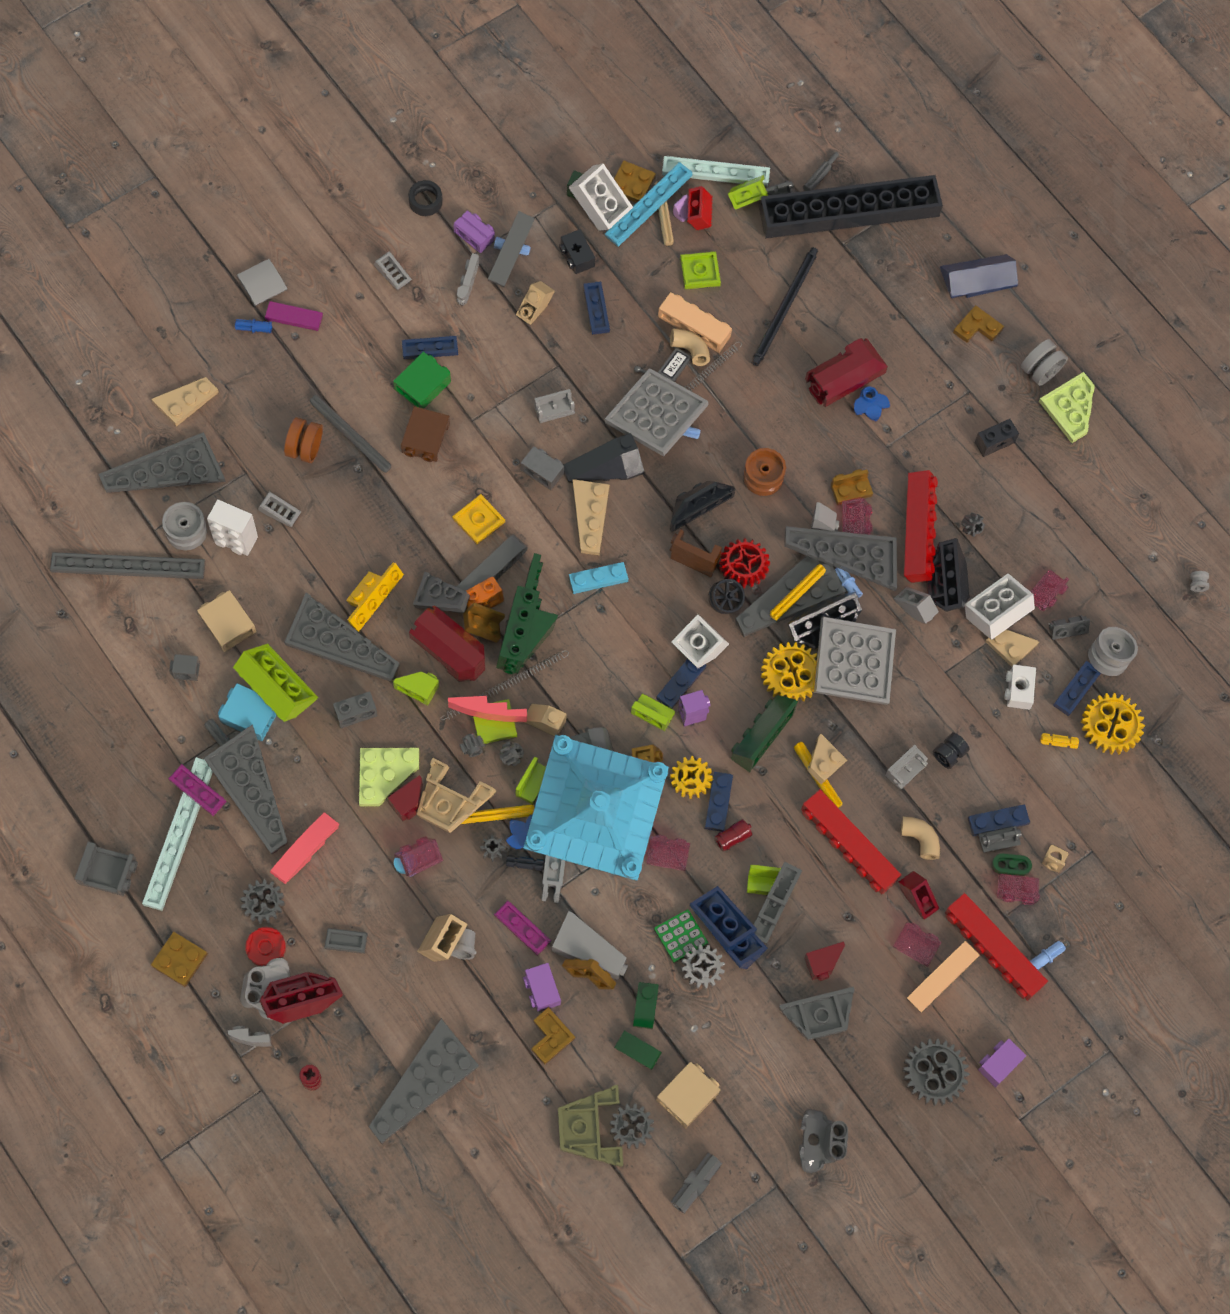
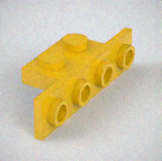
M393 562L382 576L368 572L346 601L350 605L357 607L347 620L358 632L403 577L404 574L396 563Z

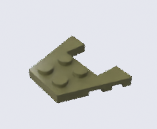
M618 1085L558 1108L560 1151L623 1167L622 1147H600L598 1106L619 1105Z

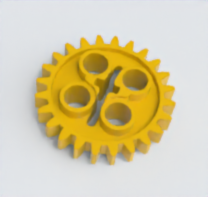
M787 642L785 648L782 644H779V650L773 647L772 653H767L766 657L768 659L763 660L764 665L761 667V671H763L761 678L765 679L763 685H769L767 692L773 690V697L780 695L797 701L799 697L802 701H805V695L811 698L815 687L817 660L815 659L817 653L811 655V648L804 650V644L798 648L797 642L794 643L793 647ZM798 658L801 660V663L797 664L792 659ZM782 665L784 669L778 670L775 666ZM806 675L809 677V680H803L800 676ZM787 681L790 682L792 686L786 687L782 683Z
M1106 693L1104 699L1099 695L1096 700L1092 699L1091 705L1086 706L1085 709L1087 711H1084L1082 714L1085 717L1081 721L1082 724H1085L1082 731H1087L1084 736L1085 738L1091 737L1089 744L1096 743L1095 749L1101 746L1103 747L1102 753L1109 749L1110 755L1115 750L1119 755L1122 749L1128 752L1129 747L1133 749L1136 746L1135 743L1141 740L1140 737L1144 734L1141 729L1145 727V724L1140 722L1143 721L1144 717L1138 716L1141 710L1134 709L1137 705L1136 703L1129 704L1130 698L1124 701L1123 695L1118 699L1115 693H1113L1111 698ZM1102 709L1108 710L1110 715L1104 714ZM1116 709H1118L1119 712L1114 721L1115 727L1111 731L1110 739H1108L1107 735L1112 725L1111 721L1115 716ZM1121 716H1126L1129 721L1122 720ZM1097 726L1103 727L1105 732L1099 731ZM1115 733L1122 734L1123 738H1118Z

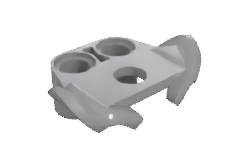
M276 958L269 961L267 966L255 967L249 970L243 978L240 996L241 1004L246 1008L254 1007L258 1009L259 1014L263 1018L272 1020L267 1018L260 1004V998L270 982L290 977L288 962L283 958ZM252 973L258 976V983L251 979ZM248 993H252L255 996V1002L248 1000Z

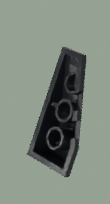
M631 433L615 438L563 464L568 483H573V480L587 482L592 480L610 481V479L628 480L644 474L640 453Z

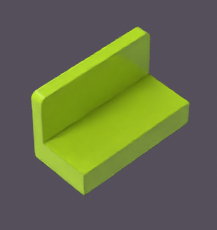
M764 175L731 188L728 195L735 210L760 200L761 196H768L763 184Z
M642 694L639 700L634 702L631 714L665 731L675 715V710Z
M537 757L533 758L516 787V796L532 805L538 797L546 770L545 766L538 763Z
M750 865L747 893L768 895L781 868Z

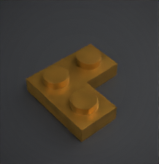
M975 305L955 327L953 333L966 343L977 332L993 341L1003 330L1004 325Z
M577 958L574 960H564L562 967L573 977L588 978L599 989L614 990L616 982L608 972L599 966L596 960H580Z
M549 1007L533 1020L537 1027L545 1034V1037L531 1050L546 1065L575 1039V1036Z

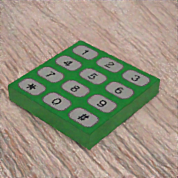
M689 909L654 928L656 935L673 963L685 958L686 952L692 954L690 950L692 947L698 950L699 945H702V947L708 945V941Z

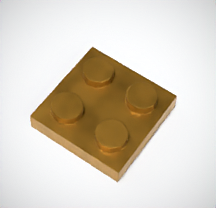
M623 160L614 180L627 199L637 203L648 193L656 173Z
M173 932L151 963V967L186 987L208 953L176 932Z

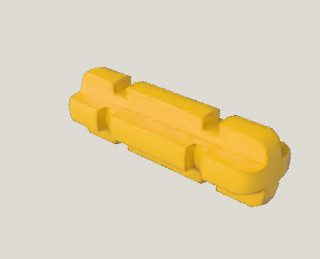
M1042 733L1040 742L1043 745H1049L1050 743L1051 746L1065 748L1069 746V748L1077 749L1079 738H1068V736L1055 734L1050 736V734Z

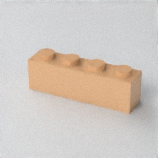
M670 292L659 307V318L677 329L691 331L699 335L708 347L720 353L731 337L732 328L727 323L720 322L712 314L703 312L698 306L686 302L679 295Z

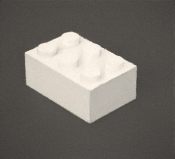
M604 164L593 165L569 186V189L599 231L610 229L633 208Z
M217 500L207 518L215 544L223 548L226 546L238 555L244 554L248 556L258 538L252 514Z
M1006 574L965 604L966 619L991 640L1035 609L1034 594L1009 574Z

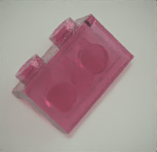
M864 498L842 501L843 532L870 535V532L873 530L870 521V515H872L871 504Z
M1049 569L1030 591L1034 594V605L1043 612L1047 607L1051 609L1057 602L1056 597L1059 594L1063 595L1069 588L1067 583L1070 579L1066 577L1063 580Z
M663 835L651 836L647 864L685 871L690 843L679 838L670 840Z
M427 837L417 839L416 844L402 846L399 848L400 851L394 854L395 858L401 859L407 877H411L443 861L436 839H429Z
M1007 874L999 875L998 899H1003L1004 902L1008 903L1022 901L1025 905H1033L1039 901V878Z
M906 923L893 947L928 967L942 942L934 934H927L921 931L918 925Z

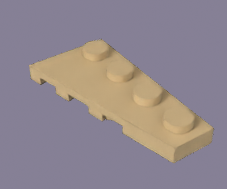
M573 480L581 553L600 555L609 484Z

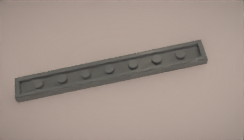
M52 552L50 571L53 573L204 579L205 559Z

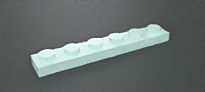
M664 156L662 175H666L680 162L692 171L693 176L691 178L742 184L764 175L763 184L768 187L770 172L768 167Z

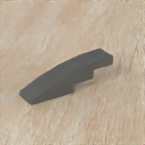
M518 211L487 280L502 287L505 286L535 218Z
M784 862L754 923V926L757 928L755 934L764 944H767L802 873L801 869L787 862Z

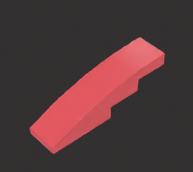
M487 696L448 698V708L467 715L503 722H527V709L507 710V702L487 703Z
M324 812L287 850L271 869L270 873L286 884L311 860L312 855L325 844L326 839L338 829L339 823Z

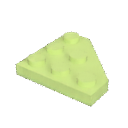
M1084 372L1039 400V403L1071 443L1085 436L1089 427L1088 423L1095 385Z
M360 748L359 806H380L390 794L394 793L404 784L405 780L419 769V748Z

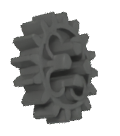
M266 879L263 880L262 884L256 880L255 886L248 885L249 891L243 890L246 897H241L240 899L241 902L245 903L241 905V908L246 910L244 913L246 917L251 915L250 919L252 922L257 918L259 924H262L263 919L270 923V917L277 919L276 913H282L280 906H285V903L280 899H283L284 895L279 893L281 891L279 886L274 888L275 884L273 881L268 885ZM267 890L271 891V894H270V895L267 894V895L264 897L265 891H267ZM255 894L259 897V900L263 901L264 899H266L269 905H272L273 903L275 904L274 908L270 909L267 907L266 903L262 902L261 911L259 913H255L254 910L260 907V903L256 898L252 900L251 896Z
M626 1104L625 1110L619 1107V1115L613 1113L612 1117L615 1121H610V1125L614 1126L610 1130V1134H616L613 1140H620V1147L624 1143L627 1144V1149L629 1150L631 1145H634L636 1149L639 1148V1143L645 1146V1138L651 1140L652 1136L649 1132H654V1128L650 1127L654 1123V1119H648L651 1113H644L643 1106L640 1110L637 1109V1104H634L633 1108ZM624 1115L629 1116L631 1124H635L636 1119L639 1117L644 1119V1122L642 1124L638 1123L635 1128L636 1132L642 1134L641 1138L635 1137L633 1129H629L626 1136L620 1134V1131L622 1129L626 1130L629 1125L627 1121L622 1119Z

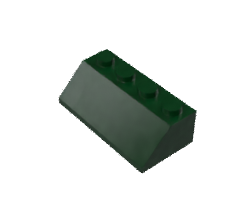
M777 695L774 700L770 698L764 707L766 709L764 713H759L753 721L755 723L751 729L748 727L742 735L744 739L741 743L737 742L731 749V760L750 773L793 717L798 701Z

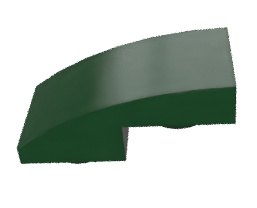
M625 1030L614 1047L651 1070L662 1053Z

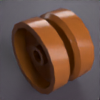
M295 417L287 433L284 447L285 456L296 459L300 455L301 461L312 464L320 448L323 425L311 422L308 425L307 420Z
M761 448L753 451L748 456L743 474L744 484L748 490L756 495L768 496L776 493L781 488L786 471V463L782 455L773 449Z

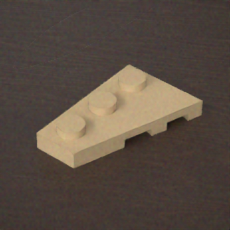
M205 377L151 400L177 427L219 392Z

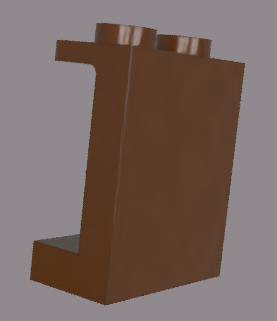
M414 406L401 443V452L408 457L415 456L422 458L426 462H437L445 432L450 425V416Z
M680 529L678 534L675 533L670 542L672 544L669 550L671 551V559L708 577H712L719 564L722 547L715 544L711 553L703 551L684 542V530Z

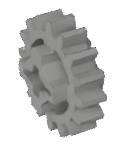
M699 945L698 950L692 947L690 949L692 954L686 952L685 957L687 959H683L681 962L685 965V967L681 968V971L687 973L683 978H690L689 985L695 982L697 989L701 984L704 989L708 988V984L712 987L715 986L714 980L720 981L721 977L719 974H724L725 972L723 969H720V967L725 965V962L719 961L722 955H716V948L710 951V945H707L705 949H703L702 945ZM697 955V962L690 964L692 958ZM706 955L710 956L714 961L708 959ZM702 962L704 966H707L704 971L698 967ZM716 969L713 977L709 979V972ZM692 973H696L700 979L696 978Z

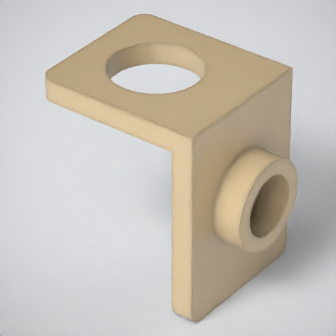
M1050 845L1041 864L1045 865L1049 870L1059 873L1065 865L1064 862L1068 852ZM1058 852L1061 855V861L1051 856V853Z

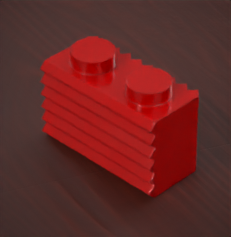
M703 186L688 190L687 222L696 230L712 226L713 196Z

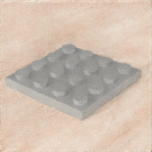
M649 368L605 418V423L625 435L631 433L634 440L665 456L706 409L708 401Z
M827 617L821 618L814 693L888 705L890 703L896 629Z

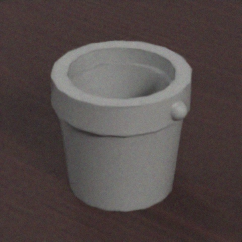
M465 929L451 956L459 959H473L477 953L475 951V932Z

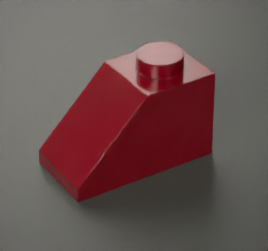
M420 775L388 797L389 805L402 822L405 819L410 820L417 814L416 811H418L423 784Z
M912 871L898 881L904 896L922 919L925 920L940 909L927 879Z
M844 941L806 953L804 959L812 980L818 979V981H822L830 977L829 975L832 973L845 947Z

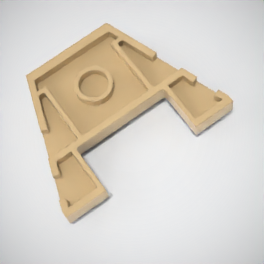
M433 758L417 815L425 821L451 833L493 796L496 790L479 781L471 796L467 798L439 784L449 767Z

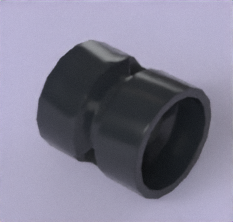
M952 732L944 740V743H940L933 750V755L942 766L951 769L958 762L957 758H962L969 752L970 748L960 735Z

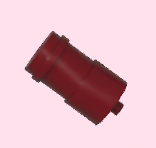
M741 819L725 831L719 832L714 836V839L721 851H728L732 846L751 837L752 831L750 828L752 827L750 823L747 824L744 819Z
M306 1065L300 1070L299 1078L304 1088L313 1091L321 1086L322 1077L316 1066Z

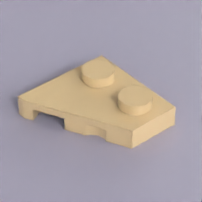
M1009 630L1003 631L992 640L990 638L986 640V643L1011 667L1017 665L1039 644L1035 639Z
M820 734L816 739L817 743L811 756L812 761L809 763L807 771L822 784L845 764L847 759Z

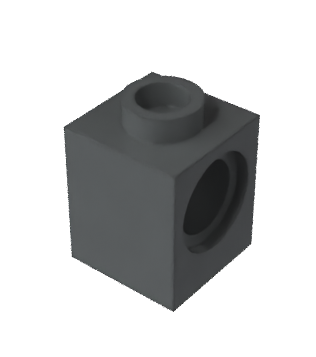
M175 654L174 661L171 660L170 672H172L174 679L198 681L200 668L198 656Z

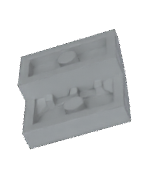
M270 259L237 274L254 306L287 290L286 285Z

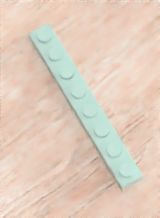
M195 758L191 772L208 785L213 771L204 759ZM184 792L142 903L143 906L163 911L200 809V805Z

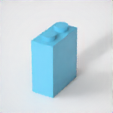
M237 683L228 692L226 704H223L218 711L220 722L240 732L253 724L257 739L263 741L276 717V713L265 704L264 700L255 691Z

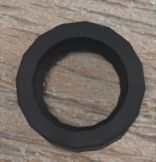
M418 181L409 190V204L414 213L420 216H431L442 207L443 196L441 188L433 181ZM428 191L436 195V200L430 205H420L415 201V196L420 192Z

